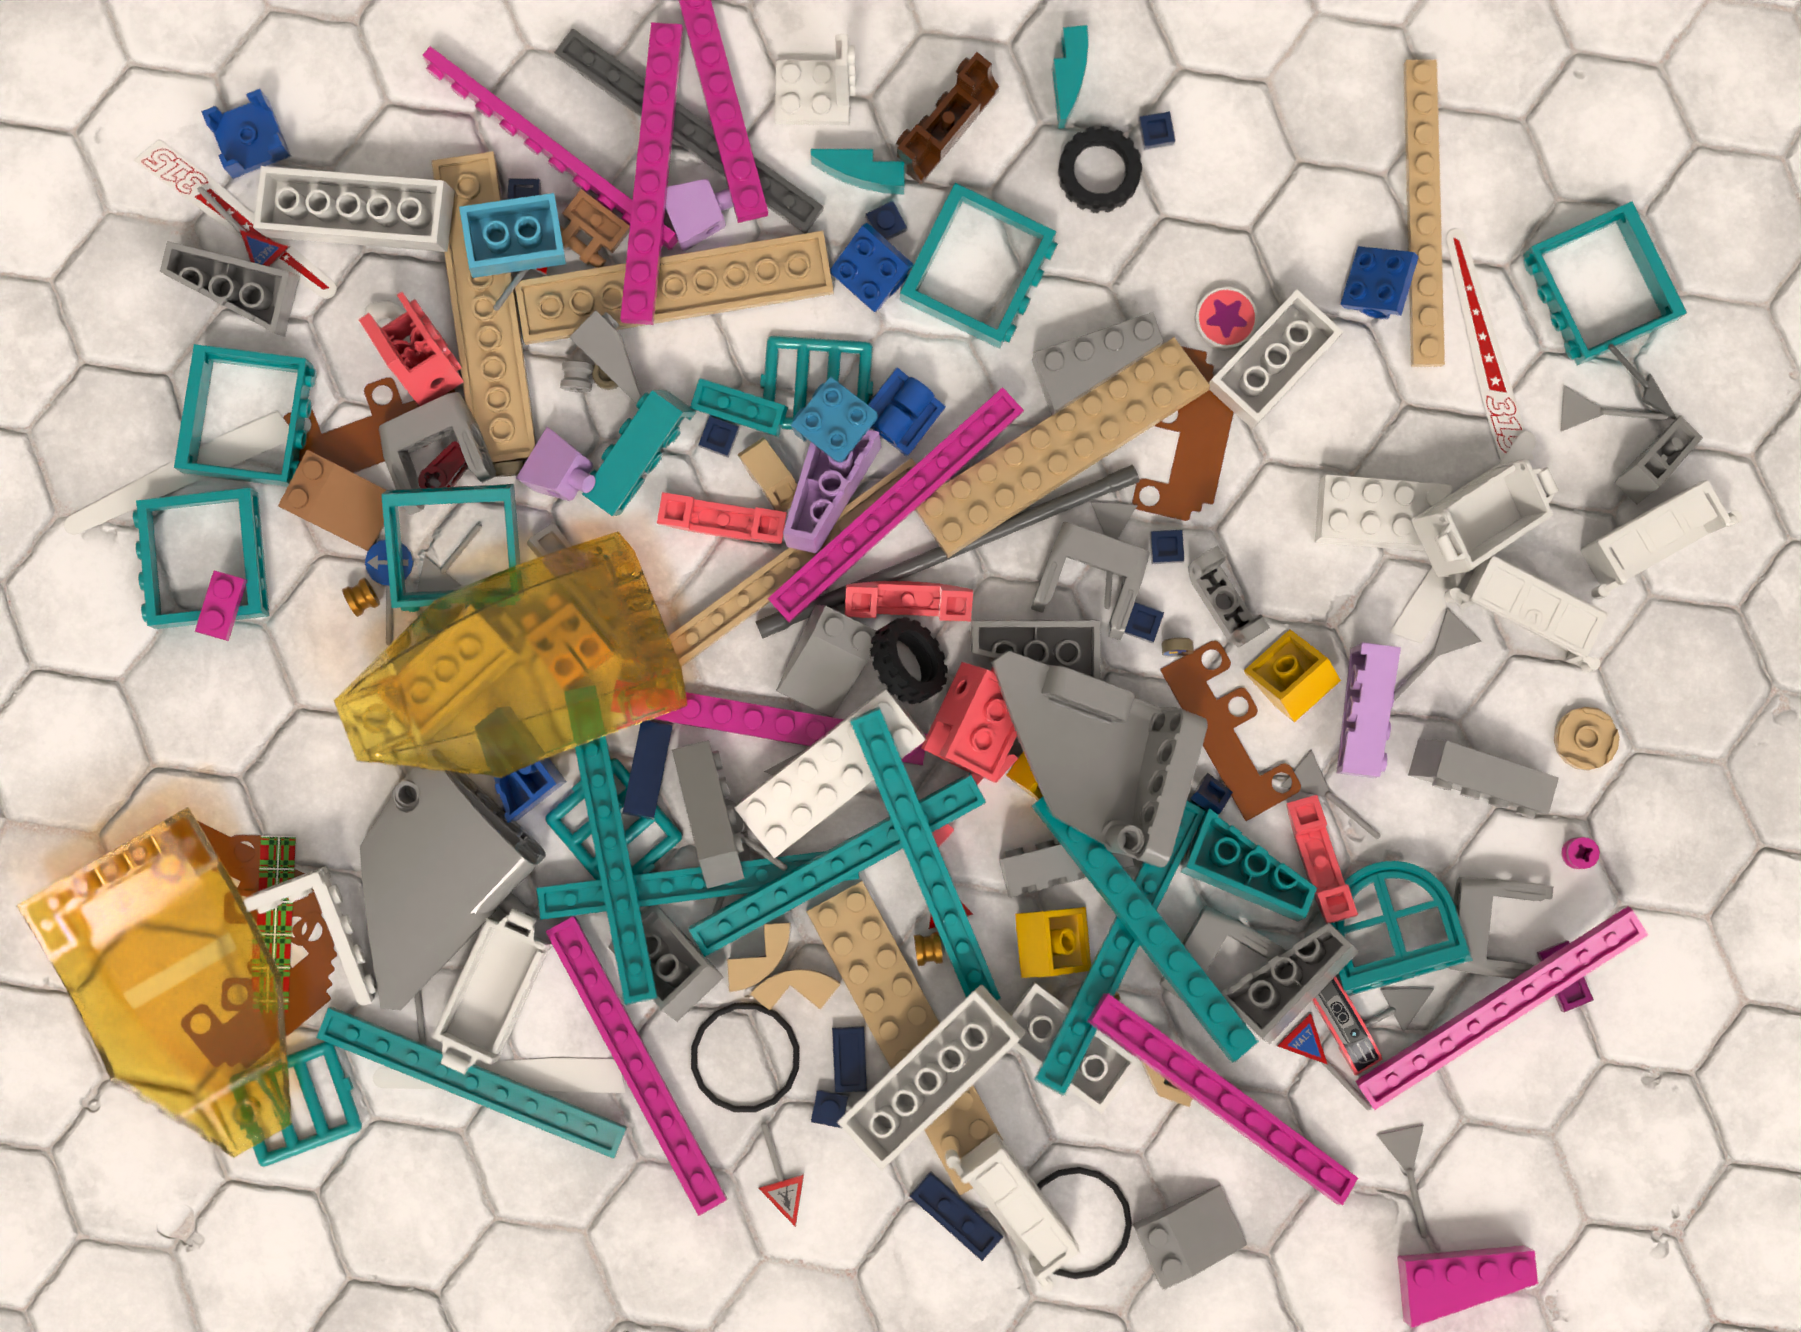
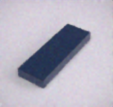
M641 719L622 814L654 820L672 725Z
M931 1171L909 1195L981 1261L986 1258L1003 1238V1235Z

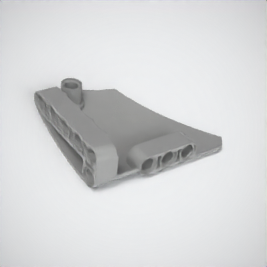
M1006 651L993 660L991 663L1011 721L1032 773L1052 815L1101 842L1112 853L1123 854L1160 868L1164 867L1172 855L1208 726L1206 718L1177 707H1158L1134 698L1135 694L1128 690L1061 666H1049L1011 651ZM1123 833H1125L1126 835V842L1124 846L1121 843V837Z
M435 748L431 749L413 770L395 786L392 798L360 845L366 921L376 986L382 1009L401 1011L478 931L486 919L494 914L496 907L546 857L545 850L516 821L507 823L504 814L506 812L444 753ZM407 785L415 789L416 799L411 798L407 794Z

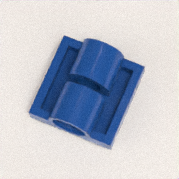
M865 223L833 264L830 273L875 313L903 285L908 277V271L914 264L870 224Z
M1358 246L1340 305L1345 309L1358 310L1367 316L1377 319H1389L1390 314L1401 316L1419 256L1415 252Z
M898 367L894 369L867 404L878 415L871 429L879 432L883 439L906 457L909 456L946 408L944 404L935 398L934 393L919 380L909 377Z

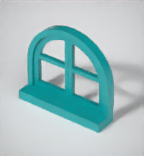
M1384 861L1368 865L1356 871L1344 881L1345 885L1348 884L1353 899L1362 889L1374 883L1383 915L1345 926V919L1330 924L1346 938L1345 934L1386 922L1395 956L1354 967L1353 960L1351 959L1339 972L1344 992L1348 996L1473 961L1456 907L1449 892L1427 870L1407 862ZM1385 879H1403L1413 882L1426 890L1434 900L1394 911ZM1438 907L1448 940L1407 952L1397 919Z

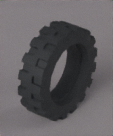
M1101 126L1100 129H1095V127L1086 128L1085 132L1076 133L1070 142L1068 141L1064 147L1058 167L1060 187L1065 191L1067 199L1070 202L1074 201L1077 204L1076 207L1082 210L1085 208L1090 209L1091 213L1114 211V208L1124 206L1127 200L1132 198L1138 187L1142 173L1140 152L1138 149H1135L1132 139L1124 137L1123 132L1120 130L1112 131L1107 126ZM1093 146H1104L1114 150L1122 158L1125 164V178L1116 190L1109 193H1094L1086 190L1078 183L1074 174V164L1077 157L1084 150Z
M909 617L895 619L875 632L876 635L871 639L873 647L870 648V655L874 658L872 662L874 670L878 671L880 682L882 684L885 683L888 687L887 691L891 695H897V699L902 702L908 701L909 704H916L931 698L943 690L942 686L947 682L945 674L948 673V668L944 664L945 655L938 647L940 644L936 638H932L930 635L931 631L927 627L923 628L920 626L921 623L915 619L910 621ZM897 641H901L909 647L915 655L920 666L921 681L910 675L903 666L898 655Z

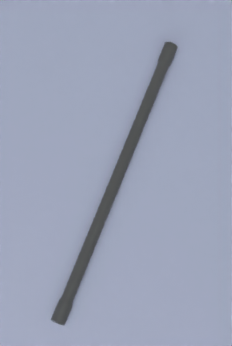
M1133 465L1108 474L1101 480L1016 514L949 558L939 546L850 584L874 581H899L1105 494L1117 492L1140 482L1137 471ZM846 586L819 596L790 623L779 612L755 621L762 639L810 618L815 605L834 608L845 603Z

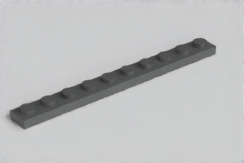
M572 28L555 50V56L641 117L645 79ZM676 102L672 140L725 177L712 127ZM754 157L767 207L806 234L824 210V206Z

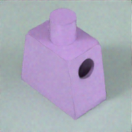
M708 179L667 187L665 208L682 251L690 249L726 226L721 211L733 207L729 188L714 193Z
M546 427L516 479L535 492L567 501L573 500L579 490L589 493L595 486V477L589 474L593 463L548 427Z

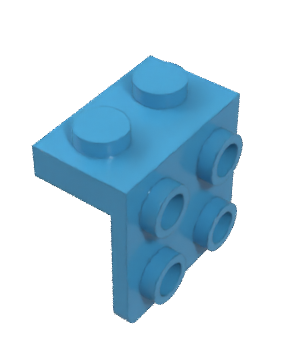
M830 376L825 384L822 383L815 390L812 400L807 406L801 408L796 413L791 427L795 435L802 441L806 442L809 440L833 460L842 462L876 422L878 415L874 409Z

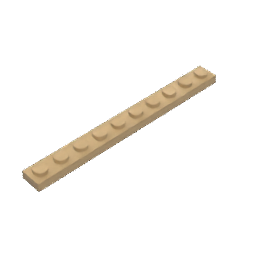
M1406 60L1403 65L1408 251L1415 252L1419 256L1409 288L1411 367H1442L1445 365L1437 60Z
M912 458L846 505L819 552L917 465ZM789 547L657 645L677 671L770 603L767 598L809 562L816 553Z

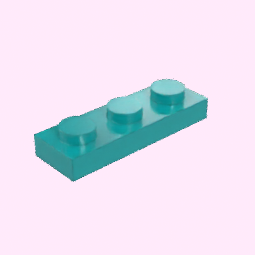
M699 378L690 408L776 437L780 435L789 408L785 405Z

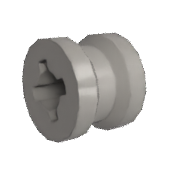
M564 361L562 363L564 379L560 382V388L572 392H590L592 384L589 381V376L593 373L594 366L586 362Z

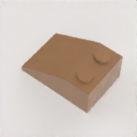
M306 450L278 506L369 551L371 546L377 542L384 528L381 494L386 490Z

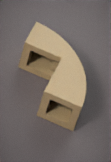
M791 922L764 924L766 956L727 960L729 992L740 991L754 986L774 971L787 950L790 940Z
M793 969L766 979L750 995L768 1010H771L791 985L817 1008L821 1009L841 983L835 978L819 971Z

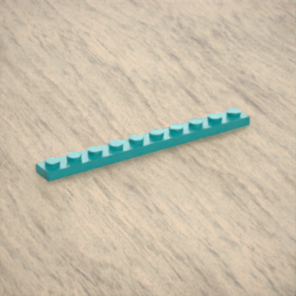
M594 685L565 691L566 705L624 1004L630 1005L658 999L597 688Z
M880 707L849 719L965 997L967 998L980 985H983L996 1000H1000L1001 997Z
M971 773L919 800L931 832L987 803ZM890 816L689 926V932L704 957L903 849Z
M1044 797L1031 805L1231 1063L1236 1062L1259 1041L1114 855L1106 849L1104 844L1055 818Z
M1189 801L1186 802L1172 855L1168 863L1160 868L1143 862L1134 879L1135 884L1156 911L1206 812ZM1117 916L1034 1078V1081L1062 1096L1066 1094L1097 1031V1028L1087 1021L1103 994L1109 993L1114 997L1139 947L1137 941Z
M826 851L776 857L787 865V870L785 871L768 859L743 861L740 863L745 879L711 888L706 886L701 867L633 875L639 907L751 893ZM859 873L844 881L859 879ZM601 880L537 888L540 920L606 911Z
M334 1007L327 1009L316 1037L613 1159L617 1155L627 1130V1126L473 1064L470 1066L465 1074L441 1064L443 1058L442 1051Z

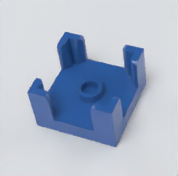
M261 89L246 94L251 103L222 113L217 106L201 111L206 125L214 133L221 151V154L218 156L222 166L233 179L258 170L261 166H268L291 157L271 103Z

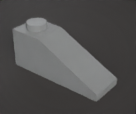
M595 310L569 338L637 404L642 395L622 336L616 331L620 325L607 312L601 316Z
M1679 416L1614 483L1637 505L1664 483L1703 437L1682 416Z

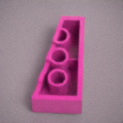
M1525 1245L1397 1256L1403 1321L1411 1328L1538 1284L1535 1251Z

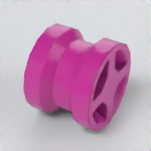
M1586 837L1569 839L1564 843L1561 851L1564 863L1573 869L1593 867L1600 855L1599 847L1595 841Z

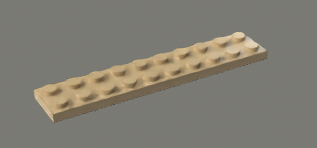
M492 151L431 160L434 180H443L455 190L448 252H444L459 360L462 367L461 375L464 381L465 403L477 421L493 464L527 460L536 446V437L515 290L512 291L499 310L495 311L493 309L495 303L513 281L512 272L472 278L459 210L460 206L502 201L496 157Z
M818 231L660 257L654 324L834 294L824 232ZM626 263L521 280L515 289L525 345L569 338L595 310L601 316L607 312L620 325L616 330L644 326V324L622 323L620 319Z
M1174 337L1063 410L1048 417L942 485L915 511L949 558L1209 391L1210 385Z
M863 881L806 912L890 1068L893 1069L940 1023ZM974 1085L969 1087L925 1129L930 1142L959 1195L973 1189L969 1182L964 1184L957 1172L948 1167L945 1153L953 1149L957 1152L959 1159H961L994 1133L1001 1137Z

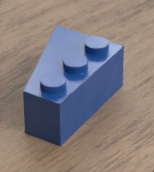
M510 706L498 707L474 727L487 765H490L496 783L494 786L497 794H500L506 812L504 814L507 823L522 818L567 782Z

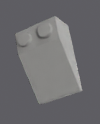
M815 605L776 691L833 718L871 656L870 648L873 647L871 639L876 635V630L827 606Z
M652 905L641 917L658 998L653 1001L663 1012L678 1022L724 977L658 905ZM612 943L610 946H608V948H609V949L614 953V955H615L614 947H613V943Z
M1217 1185L1133 1223V1227L1156 1279L1163 1290L1195 1276L1247 1245L1221 1185Z

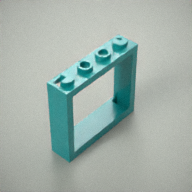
M955 183L900 291V301L1000 349L1004 341L1010 342L1017 329V326L1013 324L1017 314L1024 315L1031 298L1027 297L1031 286L1037 288L1045 271L1040 268L1045 258L1051 260L1058 245V243L1054 242L1056 231ZM962 202L1042 240L998 329H994L918 292Z
M1633 201L1530 247L1523 254L1525 258L1523 260L1524 267L1530 276H1534L1538 285V296L1544 304L1547 303L1552 313V325L1556 331L1561 332L1565 340V351L1570 359H1574L1577 366L1609 352L1608 346L1611 344L1616 348L1675 322L1687 314ZM1616 223L1661 316L1587 349L1543 256Z
M194 344L174 468L184 474L288 487L301 462L299 461L300 449H304L306 445L307 433L304 430L305 418H309L311 414L312 403L308 399L310 387H314L316 382V370L313 369V365L306 358ZM213 362L298 373L282 474L197 464Z
M514 484L386 490L381 494L392 608H401V611L417 612L420 611V607L433 606L434 611H445L452 609V605H464L465 609L473 606L479 609L484 607V603H496V607L505 608V606H514L515 602L521 600L523 589ZM504 501L511 587L406 593L398 506Z
M251 488L136 500L137 510L133 511V521L135 527L139 529L140 540L136 541V554L142 563V572H139L138 580L140 589L144 591L145 603L141 605V613L144 622H147V626L154 629L197 625L201 613L200 610L161 615L152 511L239 501L245 577L248 580L246 584L248 605L239 607L235 620L270 617L258 492Z

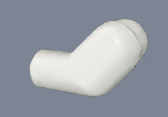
M391 301L370 303L365 308L363 316L370 313L379 324L380 319L389 318L393 321L407 311Z

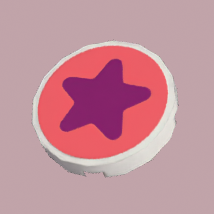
M1223 287L1216 288L1204 296L1197 306L1194 319L1196 331L1208 345L1220 350L1237 349L1250 339L1256 330L1258 315L1255 304L1247 294L1239 289Z

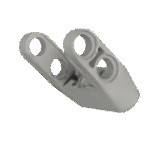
M459 392L441 396L379 426L383 457L396 490L420 488L418 476L409 453L453 433L457 437L469 470L475 474L477 479L483 483L496 476L493 462L477 421ZM425 505L403 507L408 514L413 515L424 510Z
M1063 522L1031 609L1041 613L1044 612L1046 604L1052 599L1066 557L1125 578L1109 622L1110 632L1108 637L1120 641L1142 584L1150 552L1089 529Z
M1216 546L1195 559L1188 566L1189 576L1193 587L1225 637L1237 647H1241L1268 630L1270 626L1262 614L1255 619L1253 618L1220 565L1227 559L1219 546ZM1207 573H1213L1210 581L1208 579L1201 580V577ZM1218 583L1221 584V587H1218L1209 594L1208 590ZM1218 594H1224L1229 597L1231 601L1229 609L1224 610L1216 605L1215 598ZM1237 609L1238 614L1234 616V619L1231 617L1226 621L1225 617ZM1236 622L1239 625L1242 623L1245 624L1243 627L1235 631L1233 630L1237 626Z
M1459 877L1455 886L1454 905L1473 961L1452 966L1449 969L1515 979L1535 966L1487 959L1493 896L1530 901L1552 900L1553 887L1498 879Z
M1205 905L1182 942L1205 973L1227 936L1232 937L1265 958L1273 959L1277 955L1280 956L1287 952L1281 946L1236 919L1208 905ZM1162 976L1159 985L1181 999L1165 977Z

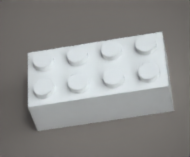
M1296 289L1211 379L1209 390L1253 429L1344 331Z
M1324 475L1319 480L1315 542L1425 551L1411 520L1451 495L1452 485Z
M1034 982L1029 986L1010 1015L1027 1032L1013 1048L1040 1067L1069 1008ZM1097 1029L1068 1089L1102 1114L1140 1061Z

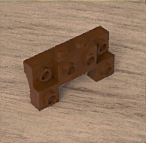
M978 52L971 59L966 57L960 63L956 70L958 74L956 85L950 92L945 91L935 105L937 108L930 116L925 115L911 131L906 129L896 142L898 145L897 157L907 165L906 174L920 185L999 92V85L992 75V63Z

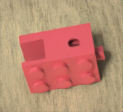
M400 292L397 296L407 312L382 328L370 313L360 318L359 321L387 366L420 407L462 384L464 381L457 372L462 367L415 299L409 302L403 292ZM411 335V342L403 341L407 336Z
M961 663L921 749L968 773H975L989 781L995 782L1017 737V733L1011 721L993 666L991 670L968 663Z

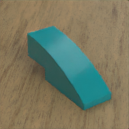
M1088 25L1063 27L1061 34L1063 58L1053 60L1052 76L1058 129L1065 128L1080 95L1087 65Z
M811 149V164L844 183L874 192L904 195V162L873 161V149Z

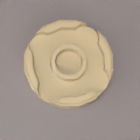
M1583 707L1571 710L1560 719L1555 728L1554 744L1558 755L1565 763L1575 769L1592 770L1602 767L1613 759L1618 750L1620 736L1618 729H1616L1612 718L1598 708Z

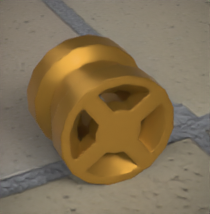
M365 577L359 580L358 585L354 587L347 586L342 589L343 595L356 617L363 615L364 610L369 607L376 608L380 606L374 589Z
M933 932L927 937H923L920 934L914 935L918 966H924L927 962L932 961L936 964L943 963L939 932Z

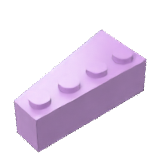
M868 430L842 462H836L810 442L783 531L787 547L816 554L819 552L881 449L879 432Z
M1362 642L1350 649L1337 764L1338 774L1377 778L1381 776V772L1386 770L1387 753H1384L1386 740H1389L1391 731L1389 719L1394 703V688L1401 647Z

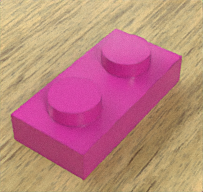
M214 570L195 632L229 641L248 580Z

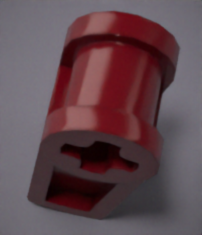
M457 441L449 444L420 472L418 477L420 488H436L429 483L432 478L441 483L439 487H454L468 469Z

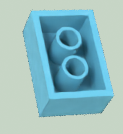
M554 193L459 207L468 265L472 278L566 264Z

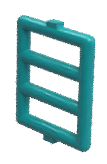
M786 336L768 337L765 372L761 374L760 388H763L764 399L775 402L779 349L797 350L793 417H785L782 429L793 430L791 424L794 416L801 408L806 407L810 351L828 352L827 380L831 376L838 383L841 353L860 354L857 397L866 404L869 403V395L873 396V381H870L873 349L871 343Z
M613 758L611 759L613 774L626 787L618 794L620 809L624 807L630 772L618 759ZM580 781L571 788L574 792L546 815L545 821L593 878L600 880L596 856L593 858L581 844L591 835L589 820L574 833L561 821L567 813L585 799L582 782ZM658 805L654 820L640 817L625 830L627 845L654 822L667 835L632 866L633 875L649 874L656 867L654 864L683 838L679 829Z
M325 1041L236 1074L230 1080L242 1115L241 1118H238L242 1131L247 1130L258 1164L261 1167H267L357 1133L362 1129V1123L350 1090L354 1089L350 1077L346 1078L335 1046ZM321 1056L325 1058L347 1123L331 1129L328 1127L306 1062ZM294 1067L317 1133L302 1140L298 1139L276 1073ZM262 1078L286 1146L268 1152L245 1086Z

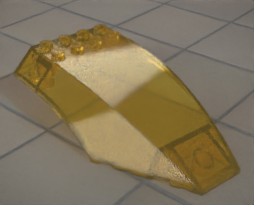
M619 531L524 562L436 599L334 700L357 762H378L385 765L413 766L427 770L457 771L462 774L475 773L492 775V777L503 778L508 774L589 741L676 711L688 705L681 665L637 555Z
M189 807L16 905L82 1017L109 1075V1081L123 1086L137 1095V1098L146 1104H152L159 1112L178 1124L182 1123L200 1134L202 1139L209 1143L213 1142L223 1152L233 1158L292 1124L282 978L250 911H247L240 892Z

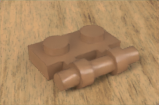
M582 189L562 212L563 217L570 221L566 228L560 225L563 247H569L580 255L582 262L586 265L591 264L595 268L603 267L606 263V260L598 254L602 246L613 254L630 230V226ZM580 230L592 238L588 245L576 238Z

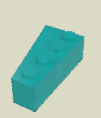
M652 390L650 393L645 392L636 405L639 409L633 419L628 418L619 430L621 437L615 445L611 444L605 450L601 457L604 462L598 471L593 470L590 473L595 477V486L589 493L583 492L582 495L611 516L621 515L644 484L645 479L641 477L643 473L649 474L661 461L662 453L660 450L674 443L681 434L679 431L680 427L678 426L686 417L688 420H691L696 414L695 410L691 409L690 406L667 390Z
M1208 809L1196 830L1180 872L1297 922L1306 918L1317 887L1284 863H1280L1268 854L1267 850L1242 835L1241 831L1233 825L1230 826L1219 818L1218 814Z

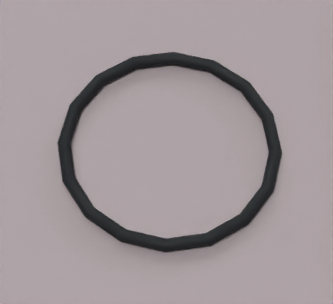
M734 1003L715 1011L699 1027L691 1046V1070L699 1089L715 1105L732 1112H758L775 1105L791 1089L799 1071L800 1047L792 1027L776 1011L768 1010L765 1006L758 1003ZM736 1009H755L772 1016L786 1030L793 1047V1069L786 1085L772 1099L755 1106H734L718 1099L704 1085L697 1067L698 1046L704 1031L719 1016Z
M1082 1167L1057 1170L1039 1181L1037 1186L1041 1190L1043 1186L1060 1176L1078 1173L1098 1178L1113 1189L1121 1202L1126 1226L1120 1247L1106 1263L1089 1271L1074 1273L1057 1269L1053 1272L1055 1275L1071 1279L1097 1276L1115 1265L1128 1246L1132 1229L1129 1203L1118 1185L1101 1172Z

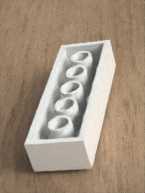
M261 166L253 228L264 236L271 238L448 252L455 190L443 180Z
M887 686L744 797L734 807L773 858L777 857L874 781L849 719L880 707L901 759L926 740V735L897 698L887 691Z
M980 985L837 1123L882 1171L1027 1032L983 985Z

